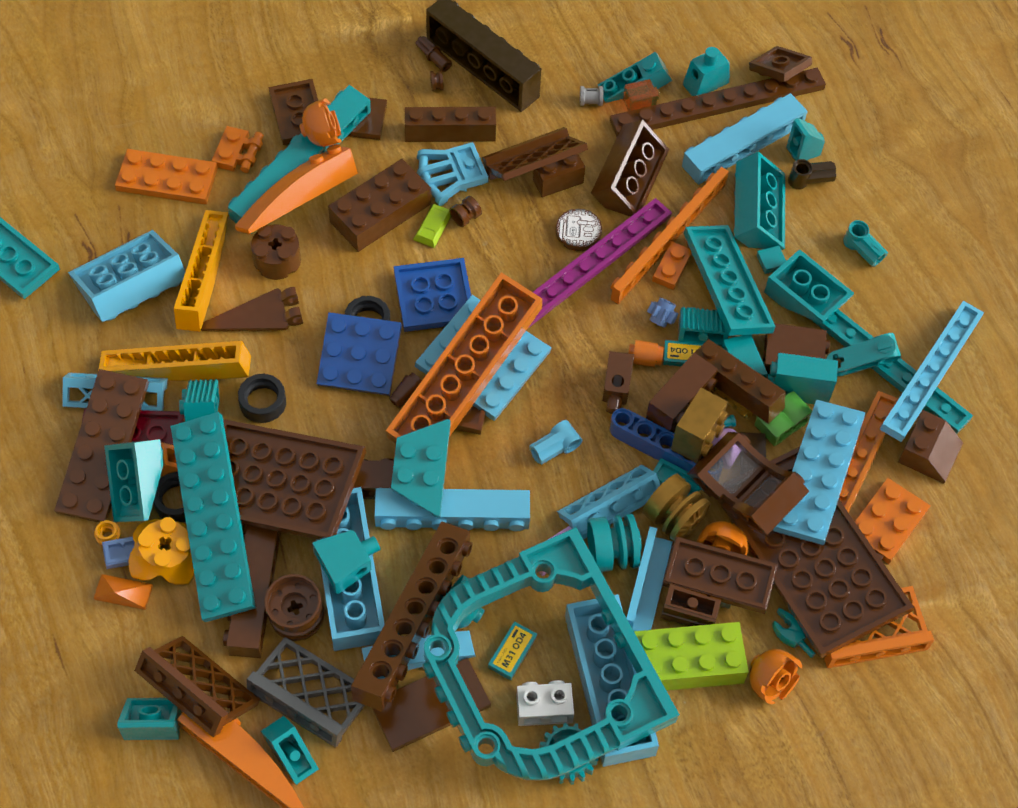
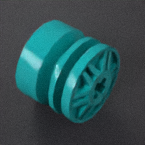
M626 514L624 516V525L621 516L615 515L613 528H610L606 517L589 518L587 520L588 549L601 572L612 571L614 559H617L621 570L627 568L628 562L631 568L640 567L641 536L633 514Z

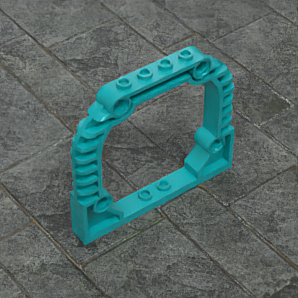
M577 527L520 552L519 557L461 582L445 595L435 611L431 636L424 643L425 663L422 665L429 679L433 678L437 685L434 690L440 703L445 702L449 709L446 714L453 728L457 726L461 736L458 738L464 752L469 751L474 761L481 766L495 764L504 773L523 780L542 781L556 778L615 749L618 751L676 723L680 715ZM543 571L546 572L549 575V577L544 579L539 578L536 575V573ZM554 584L566 585L578 590L590 586L602 608L601 615L607 626L611 625L615 632L613 636L617 646L620 649H624L637 673L633 675L629 691L624 700L616 699L608 704L602 721L553 745L538 749L512 746L507 735L500 727L484 722L456 666L459 660L460 645L455 631L461 621L476 609L525 587L531 586L537 592H546ZM439 647L445 652L440 656H435L430 651L433 648ZM613 712H620L624 715L625 720L616 721L612 718L611 714ZM482 744H489L492 746L493 752L483 754L478 748Z

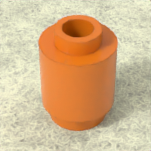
M635 340V344H630L628 354H634L633 364L649 367L661 366L664 347L658 346V343Z

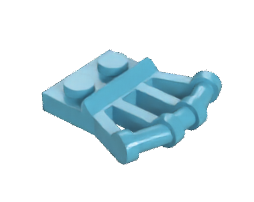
M473 142L447 150L421 149L417 152V159L419 160L417 174L431 187V195L439 206H443L450 197L461 190L467 191L468 188L488 183V175ZM429 160H444L428 165ZM449 169L452 170V172L433 178L430 177L431 174ZM455 182L442 192L437 188L438 186Z

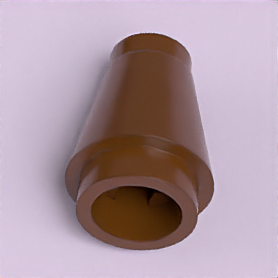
M413 372L409 376L405 375L389 397L390 401L397 408L405 405L422 380Z

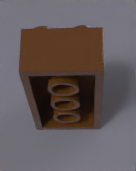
M400 159L328 205L330 223L359 252L431 205V187L403 159Z

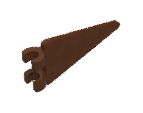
M289 287L281 292L279 288H276L203 322L201 331L287 330L289 328L288 325L303 324L300 308L293 307L285 312L284 305L293 306L299 304L295 287Z

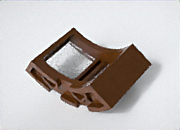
M727 432L710 450L708 455L703 457L687 474L709 497L713 496L716 500L722 501L724 504L721 508L737 520L741 518L744 521H749L747 523L748 527L768 535L804 498L809 490L804 485V479L798 473L782 469L769 461L750 445L751 442L746 435L741 432Z

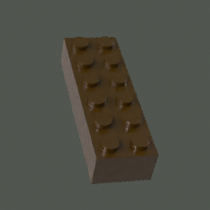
M438 0L426 9V38L435 46H439L442 52L520 112L540 98L542 68L536 62L524 56L519 49H515L503 37H499L487 25L482 24L471 13L462 9L455 1Z

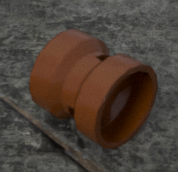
M467 196L462 200L461 204H455L449 209L454 222L462 228L469 224L471 219H476L482 215L479 203L472 196Z

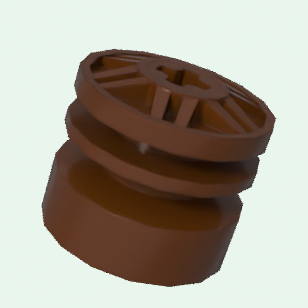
M298 574L284 575L275 580L268 588L264 600L265 609L269 621L278 635L292 641L308 639L317 633L323 624L325 612L320 591L312 580ZM298 608L300 614L295 615L293 609Z

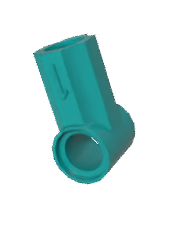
M855 220L850 223L844 235L843 243L847 248L856 250L872 267L876 266L887 256L888 252L869 233V226L865 222Z

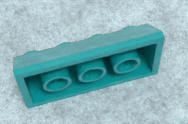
M756 152L736 161L734 237L748 248L767 249L779 245L780 249L783 250L785 249V173L760 152Z

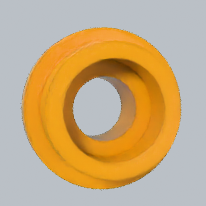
M109 520L100 522L94 530V537L100 545L105 541L119 539L121 535L119 526ZM106 532H112L110 536L104 537Z

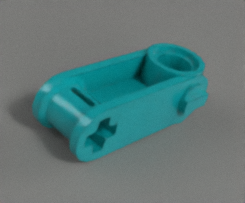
M886 333L873 339L835 350L826 359L841 360V367L837 369V376L841 377L877 365L894 362L901 358V353L895 334Z

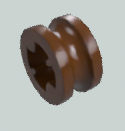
M438 70L437 73L430 71L432 91H435L437 88L444 90L442 70Z

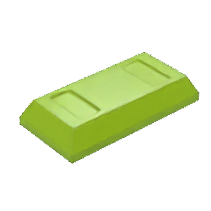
M432 204L413 240L435 248L451 218L449 209Z

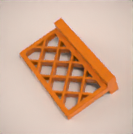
M913 586L901 588L905 595H908L909 601L914 606L913 613L910 612L905 615L900 624L894 621L887 624L896 629L892 636H885L875 630L870 633L871 635L868 640H856L825 656L824 660L827 668L928 650L934 642L932 632L927 630ZM908 617L917 622L919 631L911 632L902 627L905 619Z

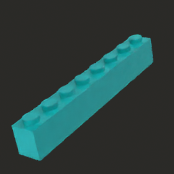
M351 85L344 91H339L334 101L327 105L329 111L334 110L341 129V135L337 136V138L341 139V142L371 112L370 99ZM302 133L294 136L290 145L285 150L279 151L275 160L269 166H264L259 176L254 181L248 182L244 191L238 197L232 198L228 205L229 218L237 224L248 209L269 188L295 168L309 161L311 156L327 151L329 146H317L308 137H304Z

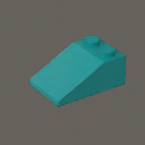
M800 249L768 277L764 293L781 307L821 324L854 295L853 291Z
M160 439L105 445L114 522L149 520L163 469V449Z

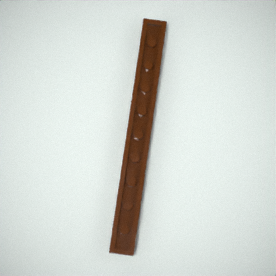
M817 67L804 70L785 82H779L774 78L610 115V123L617 137L623 125L643 119L654 130L774 102L779 97L783 98L790 93L795 97L825 89L826 83Z

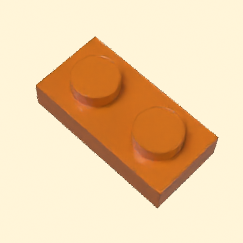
M671 241L653 275L652 282L674 290L692 256L690 248Z

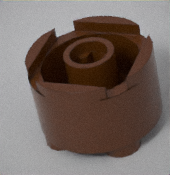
M279 224L265 225L254 234L251 241L254 266L261 272L262 276L272 280L287 278L288 274L293 271L295 273L301 263L299 240L292 227Z

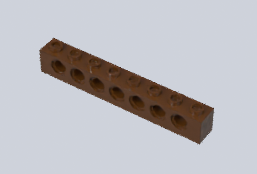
M441 521L351 685L353 701L382 712L386 704L393 701L396 694V685L399 680H404L410 659H415L418 653L421 638H426L428 635L430 621L434 617L443 596L451 590V581L454 576H459L464 557H468L471 553L473 543L470 542L469 530Z

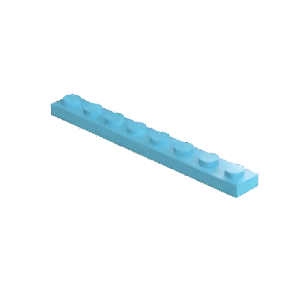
M965 301L961 303L881 425V431L900 442L903 441L984 314L983 311Z

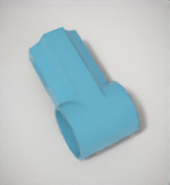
M563 420L556 424L548 435L529 445V450L535 461L542 465L562 452L567 454L574 451L583 440L569 421Z

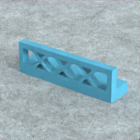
M70 372L63 377V407L87 408L88 401L85 400L87 398L90 399L97 374ZM139 377L148 379L147 392L157 393V406L148 405L144 401L141 410L163 411L164 391L167 389L168 378ZM70 387L79 388L85 397L80 401L69 400Z
M640 465L557 511L558 515L572 529L577 527L582 538L585 539L587 538V520L589 518L606 517L610 525L613 523L615 515H620L622 518L626 514H630L644 506L660 486L657 473Z
M650 527L627 614V620L633 631L651 630L673 543V541L655 537L657 528Z

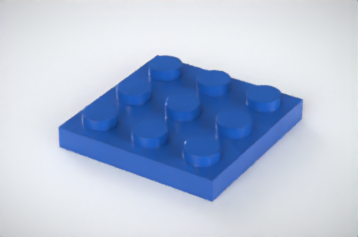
M464 258L394 266V277L404 332L446 327L471 297Z
M328 312L317 385L390 396L401 333V322Z

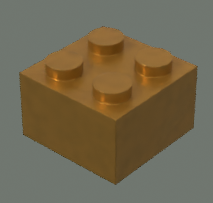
M700 388L676 426L671 450L695 463H698L702 456L706 457L713 447L712 441L715 437H720L725 427L724 422L728 416V412L725 410L728 401Z

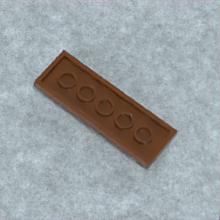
M99 369L54 510L57 514L99 523L108 520L112 504L104 446L132 441L148 389V379Z

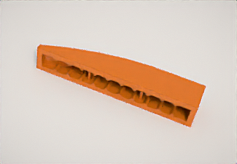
M335 144L329 146L327 151L322 154L311 156L309 161L295 168L269 188L238 221L235 229L250 234L358 174L351 148Z
M184 712L179 716L177 721L183 731L280 807L304 808L293 787L277 764L260 744L240 726L242 723L239 719L236 718L224 725L221 733L212 737Z

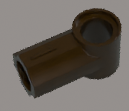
M805 159L796 160L790 171L788 183L792 188L804 189L807 184L833 182L836 179L835 163L832 161L810 163Z

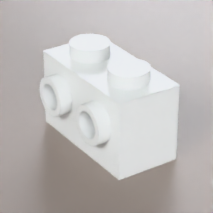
M556 680L549 682V684L538 685L536 682H526L522 686H517L518 726L573 723L574 708L571 683Z

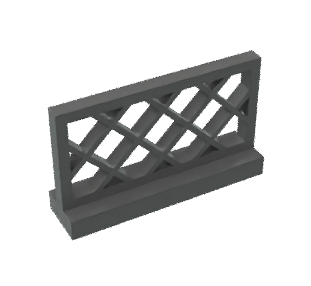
M284 637L257 672L253 671L247 678V689L258 697L260 701L335 748L341 742L342 735L365 706L358 702L348 703L346 692L351 691L353 678ZM287 647L296 653V659L281 661L280 654ZM312 663L318 667L319 673L303 675V664ZM298 665L300 676L284 678V667ZM279 668L281 679L269 680L263 675L267 670ZM324 678H337L340 681L341 687L326 689ZM320 679L322 690L307 692L305 681ZM301 682L303 693L291 694L287 691L286 684ZM342 693L344 704L329 706L327 695ZM323 696L325 707H312L309 705L308 698ZM346 710L347 718L341 725L332 719L331 712Z

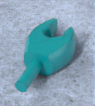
M778 608V615L789 628L785 629L778 622L773 621L772 627L776 636L790 647L796 648L800 646L812 658L816 653L804 642L806 635L794 616Z

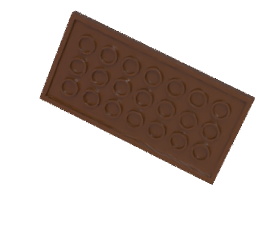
M800 447L771 460V462L782 469L792 472ZM759 467L722 484V486L733 495ZM772 477L746 504L756 508L780 482ZM839 499L824 545L773 530L768 535L762 534L748 527L747 523L749 521H744L741 518L737 520L726 512L732 523L740 527L745 533L748 547L755 558L778 564L773 586L820 658L913 611L914 606Z

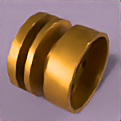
M678 473L669 477L656 489L646 502L642 512L655 525L661 524L666 520L662 531L666 535L670 533V538L674 542L676 536L685 538L692 533L703 521L711 507L710 501L706 498L701 499L702 495L698 491L688 496L691 485Z

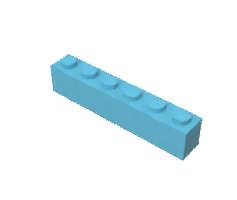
M791 93L783 98L779 97L769 106L761 107L753 115L743 117L737 124L724 128L719 134L706 138L703 143L695 147L688 148L684 153L682 167L699 185L706 181L712 172L716 173L721 167L727 169L736 164V161L754 154L789 134L794 119L799 118L805 121L808 111Z
M376 488L375 526L386 530L394 529L395 527H406L410 530H418L420 528H433L437 530L439 524L443 521L466 530L483 528L487 531H495L497 529L522 531L529 529L530 490L444 489L441 517L436 518L432 513L413 504L406 497L392 491L391 488Z

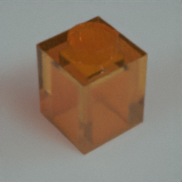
M647 79L626 84L623 100L628 111L656 105L657 100H659V92L657 87L653 86L651 80Z

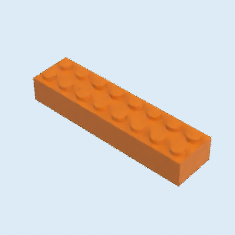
M501 272L386 429L387 438L396 444L398 437L446 419L451 420L450 437L541 311L542 298Z

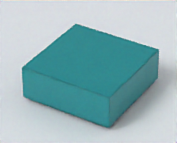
M779 245L759 250L756 254L764 274L776 271L786 262Z

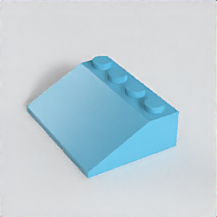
M151 230L68 273L93 312L104 322L116 318L118 314L128 309L136 308L141 302L149 298L157 297L162 291L170 287L180 285L186 271L179 254L154 230Z

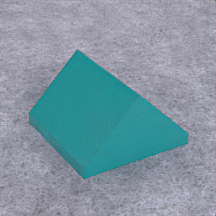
M127 698L117 726L124 740H179L180 726L177 719L181 715V710L167 698Z

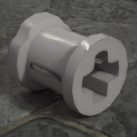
M580 86V106H584V104L603 106V86H599V88Z

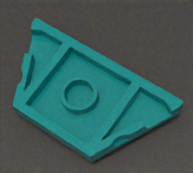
M449 419L400 436L396 440L391 490L400 496L406 497L418 507L424 508L436 518L441 517L451 420Z

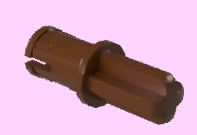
M425 36L418 37L415 44L426 55V59L432 61L442 72L449 70L452 66V61L441 52V48L435 46Z

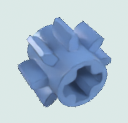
M660 298L658 302H651L647 310L648 313L652 314L649 320L662 327H666L667 323L674 324L679 314L674 311L676 305L663 298Z

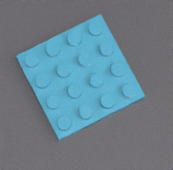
M474 295L468 299L415 362L417 369L427 375L481 301ZM526 331L473 406L479 410L483 409L486 411V416L495 421L547 357L551 347Z

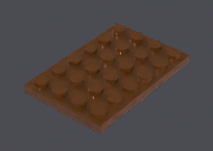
M223 419L241 524L317 540L336 535L367 452L365 447Z

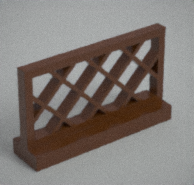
M562 127L483 156L482 160L489 180L500 178L506 181L586 151L588 146L587 143L569 136L567 128Z
M184 636L155 650L151 647L142 650L134 670L212 737L220 734L224 725L255 708L260 702L258 697ZM182 647L189 654L176 652V649ZM164 658L171 659V664L167 662ZM177 661L188 662L190 667L177 665ZM195 664L203 665L208 670L195 668ZM183 674L190 675V680L186 678ZM196 677L207 678L209 683L196 681ZM215 680L223 681L227 686L216 685ZM203 691H208V692H210V696H208V695H207L206 693H204ZM216 693L228 695L229 700L216 698ZM234 696L242 697L247 702L235 701ZM222 707L230 708V712L228 713V712H227L224 708H222Z

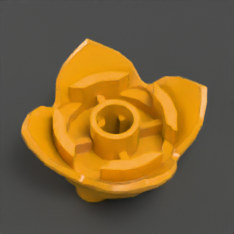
M170 517L153 519L138 525L133 533L135 544L128 560L131 577L145 581L162 576L167 582L175 585L189 584L193 578L194 569L187 525L174 521ZM168 545L169 550L166 551L165 548L160 550V546Z

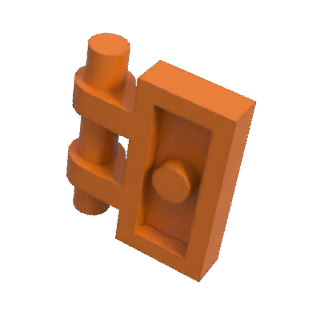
M226 126L212 162H217L218 168L235 171L236 166L241 165L240 170L248 173L250 167H253L256 162L255 156L257 151L261 150L264 135L256 132L254 137L248 139L249 132L247 130ZM248 149L247 153L242 155L243 150Z

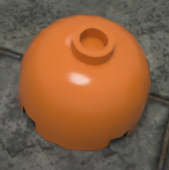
M326 98L308 105L302 115L303 123L300 124L302 135L308 137L313 144L321 147L341 142V139L337 138V136L341 135V129L334 110L329 111L327 105L331 103Z
M727 521L710 523L702 529L697 539V542L746 556L748 553V542L745 533L740 527Z
M771 649L758 654L751 662L749 675L751 687L766 703L775 704L772 700L778 696L783 700L794 689L800 678L797 670L798 667L802 669V663L798 658L781 649Z

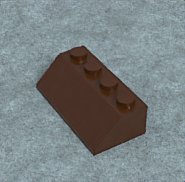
M643 119L622 126L591 191V194L604 208L630 217L644 207L669 151V148Z

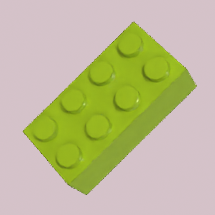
M740 622L634 631L666 691L743 684L749 673Z

